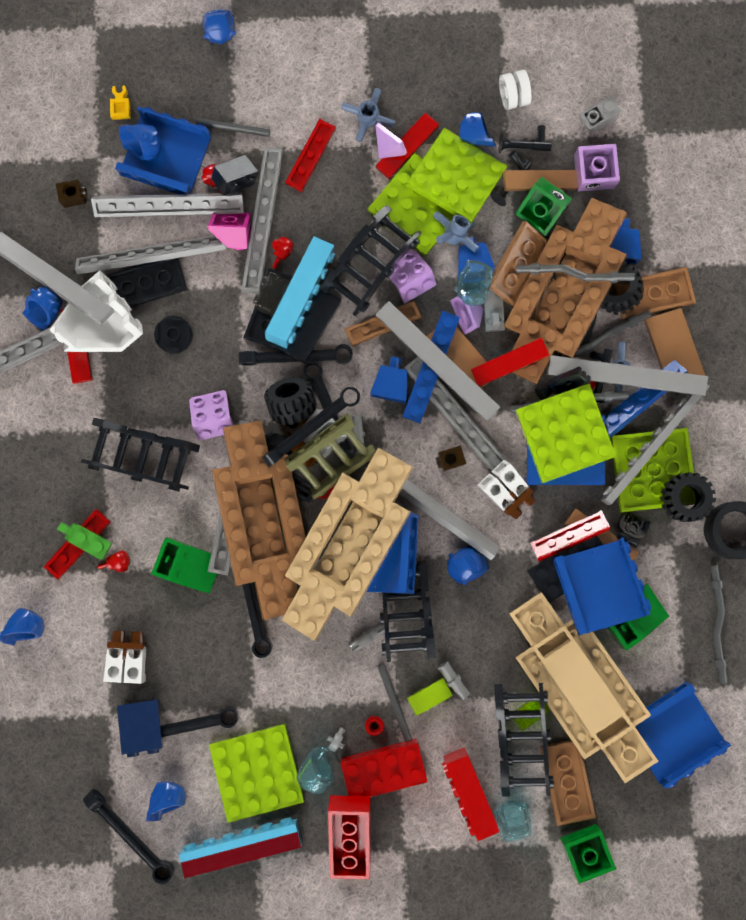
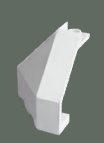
M98 271L81 287L112 307L114 313L101 325L68 303L50 328V331L55 334L57 340L64 343V352H122L143 334L142 324L138 319H134L131 316L130 311L132 309L126 300L116 293L118 289L115 284L101 271Z

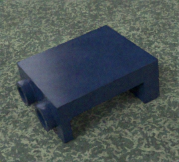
M159 699L117 706L121 755L127 754V757L139 756V752L147 751V754L159 753V749L164 747L161 735Z

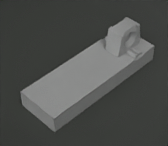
M482 279L485 332L504 331L503 299L486 287L490 279Z

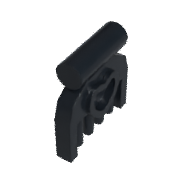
M622 512L618 522L620 531L616 538H624L625 542L637 548L640 543L638 539H642L646 535L651 522L647 521L644 526L645 520H642L639 527V517L634 521L635 515H633L628 523L631 513H628L626 516L627 512Z

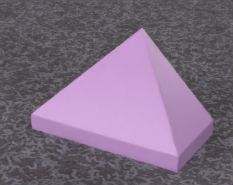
M380 123L376 124L379 159L405 155L407 151L403 141Z
M466 292L450 300L456 316L460 317L459 324L464 335L480 327L484 310L480 304Z

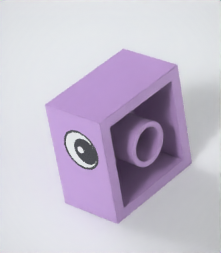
M616 144L578 147L574 154L578 184L577 192L615 189L620 181Z

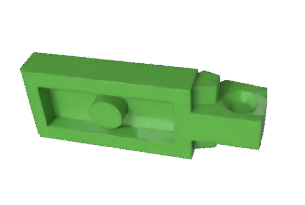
M60 523L57 530L66 534L64 539L68 540V542L100 560L105 558L113 544L79 524L73 523L69 526L66 523Z

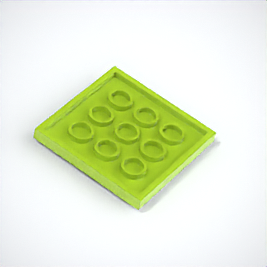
M444 128L408 180L406 186L451 214L465 217L471 225L508 166L474 145L461 140L459 136Z
M414 153L369 206L368 212L374 216L387 205L392 209L389 215L390 220L410 236H413L420 230L422 232L418 238L420 243L415 249L426 257L436 245V238L445 233V227L433 217L434 214L439 211L450 222L455 215L406 186L408 180L423 160Z
M590 384L515 410L541 483L616 457Z
M688 428L674 429L618 496L620 512L662 508L661 505L664 504V501H660V497H663L661 489L665 488V482L670 481L671 477L679 474L694 473ZM653 432L617 435L610 438L616 457L613 458L615 478L621 471L625 472L629 468L627 464L634 456L636 458L641 453L639 449L646 442L649 443L653 439L651 436ZM684 486L680 491V502L683 506L695 504V492L690 487Z
M286 724L209 744L227 823L304 803L305 800Z

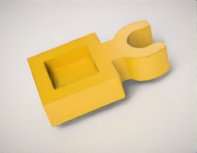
M115 86L112 87V93L115 96V99H110V117L112 120L131 119L130 100L126 98L128 91L125 86H122L123 90L121 93H117Z

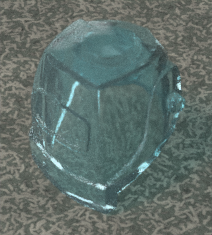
M468 260L459 275L457 287H455L458 298L468 306L482 305L486 301L491 287L493 268L480 261Z
M318 746L312 749L299 768L297 781L303 790L319 795L332 784L333 773L326 756L328 751L326 747Z
M508 799L502 805H499L497 811L494 812L496 823L500 830L499 834L503 842L519 841L531 834V819L527 810L529 807L528 804H524L521 800Z

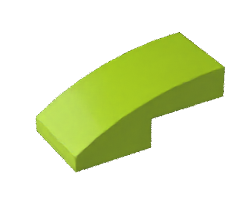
M440 678L426 688H422L407 697V700L417 716L453 695L444 678Z

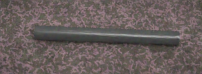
M198 117L196 119V125L201 124L205 127L265 137L270 136V129Z
M385 665L379 666L378 670L404 741L408 742L412 740L387 669Z

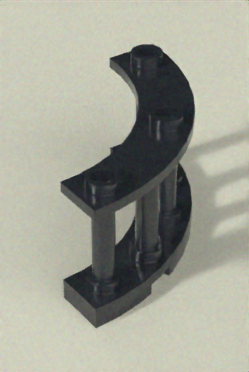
M387 205L373 216L375 221L370 226L366 224L339 257L338 261L340 263L335 271L331 269L320 288L325 293L330 289H336L356 304L357 307L353 312L354 316H357L360 312L364 313L370 306L369 300L383 280L389 278L395 271V265L410 249L414 250L420 243L418 238L422 232L419 230L413 236H410L390 220L389 215L392 209ZM381 226H386L406 241V243L400 249L380 234L378 229ZM369 238H374L395 254L387 265L364 248V244ZM356 254H360L382 271L374 282H371L351 266L350 262ZM343 272L349 273L368 288L362 300L340 283L339 278Z
M93 418L92 425L99 427L98 431L100 433L92 461L81 460V463L88 464L89 469L99 471L100 468L131 475V480L142 482V479L166 484L169 485L168 489L180 492V488L189 489V486L180 484L187 455H190L191 451L198 453L200 445L167 436H159L143 430L132 428L127 430L128 426ZM110 431L120 433L119 437H121L113 467L99 463L107 434H110ZM131 436L141 439L142 443L135 472L120 469L128 439L130 440ZM153 442L162 444L161 448H163L155 477L142 474L149 447ZM173 447L179 448L178 452H180L171 482L163 480L170 451H173Z
M426 560L418 561L419 567H416L415 577L420 578L421 589L414 591V594L382 593L384 613H380V622L385 627V643H381L382 656H386L387 662H391V653L420 650L427 652L428 659L436 658L430 598L426 597L425 591H429ZM422 600L423 609H419V612L388 614L387 601ZM418 619L424 621V628H421V630L389 632V622ZM422 638V642L390 645V640Z
M539 683V693L507 694V692H503L502 684H494L496 716L499 725V748L501 758H504V761H500L502 797H510V789L523 786H546V795L551 796L550 788H554V777L549 776L547 742H551L550 729H546L544 704L548 703V691H543V683ZM540 701V710L509 711V709H505V704H508V702ZM521 718H541L542 731L511 732V730H507L506 721ZM511 740H543L544 755H512V753H508V742H511ZM513 763H544L545 778H513L509 774V765H513Z

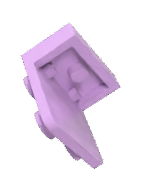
M416 250L407 252L395 265V271L389 277L397 287L404 304L437 285L432 269Z
M222 390L190 398L192 428L198 441L224 435L222 428L234 425L230 416L226 391Z

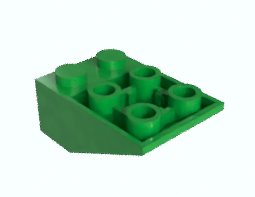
M165 537L151 575L210 594L217 573L207 572L211 552L170 537Z
M648 584L644 585L645 591L642 592L645 599H648L650 602V615L607 627L620 648L628 650L642 641L669 617Z

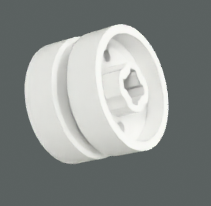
M524 69L515 71L513 75L511 73L500 75V95L506 110L517 108V105L522 107L531 104V86L527 72Z

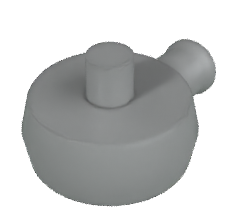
M340 727L338 733L333 738L330 736L327 738V741L330 742L328 746L330 751L335 752L338 747L343 749L344 744L341 741L345 729Z

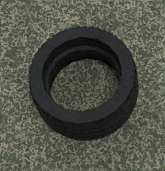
M726 502L715 507L706 517L703 530L705 540L712 551L724 558L746 559V546L737 550L729 548L721 539L719 531L720 523L727 513L736 511L746 516V502Z

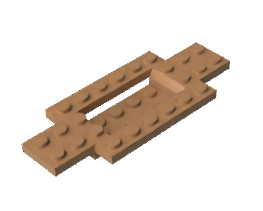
M591 198L574 232L556 225L537 263H540V265L559 264L566 251L561 264L584 273L599 274L619 271L627 255L610 246L627 216V212ZM554 272L540 273V275L531 274L504 324L506 329L520 335L512 350L542 337L550 356L558 352L566 357L574 358L612 283L610 281L585 282L563 272H556V280H552L533 318L530 319ZM550 356L512 373L538 385L549 365Z
M262 420L223 427L230 466L213 469L211 472L235 586L255 582L262 619L266 620L285 615L298 592L296 582L286 577L285 574L306 539L292 472L287 468L285 458L288 455H284L269 468L261 458L268 452ZM270 478H272V481H273V486H274V490H275L277 505H278V509H279L281 524H282V528H283V533H284V538H285V543H286V547H287V552H288V553H286V551H285L284 541H283V537H282L280 522H279V518H278V513H277V508H276V503H275V499H274V494H273V489H272V484H271Z

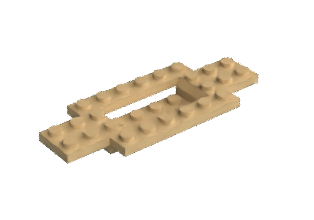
M378 448L359 482L345 473L341 474L285 574L286 577L299 584L300 588L282 618L283 622L316 641L335 607L348 616H353L411 513L409 510L398 505L395 500L414 467ZM351 500H352L353 502H352L350 508L348 509V511H347L345 517L343 518V520H342L340 526L338 527V529H337L336 533L334 534V536H333L331 542L329 543L327 549L325 550V552H324L322 558L320 559V561H319L317 567H316L315 569H313L314 566H315V564H316V562H317V560L319 559L321 553L323 552V550H324L326 544L328 543V541H329L331 535L333 534L335 528L337 527V525H338L340 519L342 518V516H343L345 510L347 509L349 503H350Z
M542 592L509 613L531 645L530 648L515 658L538 692L539 683H543V691H548L547 705L584 760L602 749L624 783H627L657 763V758L635 728L636 725L650 717L651 714L594 632L578 636L573 619L563 624Z

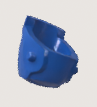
M213 10L204 14L203 29L205 34H203V37L208 39L210 43L223 44L232 40L233 35H236L235 23L230 10Z
M471 112L465 115L460 126V139L475 146L497 147L494 140L489 137L483 113Z
M145 124L119 126V136L124 149H130L136 157L143 161H151V159L157 156V153L160 151V139L154 126Z
M46 286L30 290L31 294L26 298L25 310L22 312L41 331L46 330L51 325L63 305V300Z
M472 546L464 547L454 554H449L450 559L447 561L448 574L456 583H462L463 586L468 581L482 576L489 569L487 557Z
M25 608L17 609L9 618L3 631H1L0 642L14 646L16 641L40 638L45 629L43 618L34 611Z
M170 781L158 782L151 793L146 821H160L163 814L184 806L187 798L184 787Z

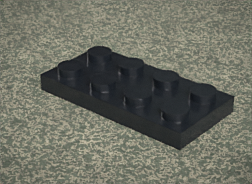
M595 536L543 559L527 570L549 604L564 594L553 559L603 545L598 536Z

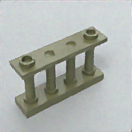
M348 413L285 458L286 466L291 472L299 469L313 487L310 488L314 500L325 495L328 489L338 482L342 473L346 475L351 474L363 464L371 462L376 453L372 444L366 448L352 429L355 424ZM347 435L360 453L353 459H350L336 440L340 436ZM326 446H330L344 463L336 470L320 453ZM311 457L315 458L328 474L320 482L305 465V462Z

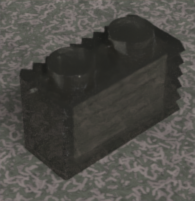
M269 272L268 277L264 276L261 282V287H263L261 293H257L253 301L255 309L273 317L291 280Z

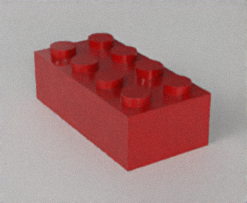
M417 738L408 742L404 741L341 758L340 763L349 796L374 797L428 782Z
M465 747L444 755L445 762L442 763L447 779H452L449 783L455 798H460L457 802L463 817H468L465 821L471 837L475 835L477 841L499 833L500 830Z
M330 795L328 807L330 879L370 880V796Z

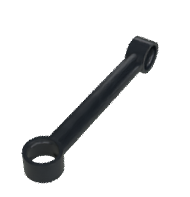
M340 344L335 349L313 350L307 362L312 360H335L338 364L345 365L352 360L353 351L346 344ZM341 348L347 349L350 353V357L345 361L339 360L336 356V352ZM281 351L239 352V365L252 366L261 363L300 362Z
M312 360L305 364L304 375L312 382L324 410L332 404V400L322 378V365L318 361ZM310 365H316L319 367L320 373L316 377H310L306 374L307 368ZM338 415L332 418L335 422L339 419ZM347 438L341 441L339 445L349 458L353 459L355 455Z
M354 387L344 388L337 400L279 445L267 452L261 458L268 468L271 467L344 408L357 405L360 401L359 391ZM346 390L356 392L357 400L354 403L348 404L344 402L343 395Z
M254 582L242 586L255 639L252 645V652L258 658H265L271 653L273 645L271 640L266 638ZM261 640L266 641L269 644V651L266 654L258 653L255 648L257 642Z
M228 706L217 714L161 725V735L166 737L218 725L224 728H231L237 723L239 713L234 707ZM226 710L232 711L236 716L235 721L231 724H226L222 720V714Z
M92 789L83 798L87 808L92 812L98 813L153 870L152 877L156 883H168L174 874L173 864L167 860L161 861L106 804L104 796L98 790ZM160 866L167 867L170 871V876L168 878L159 877L157 868Z

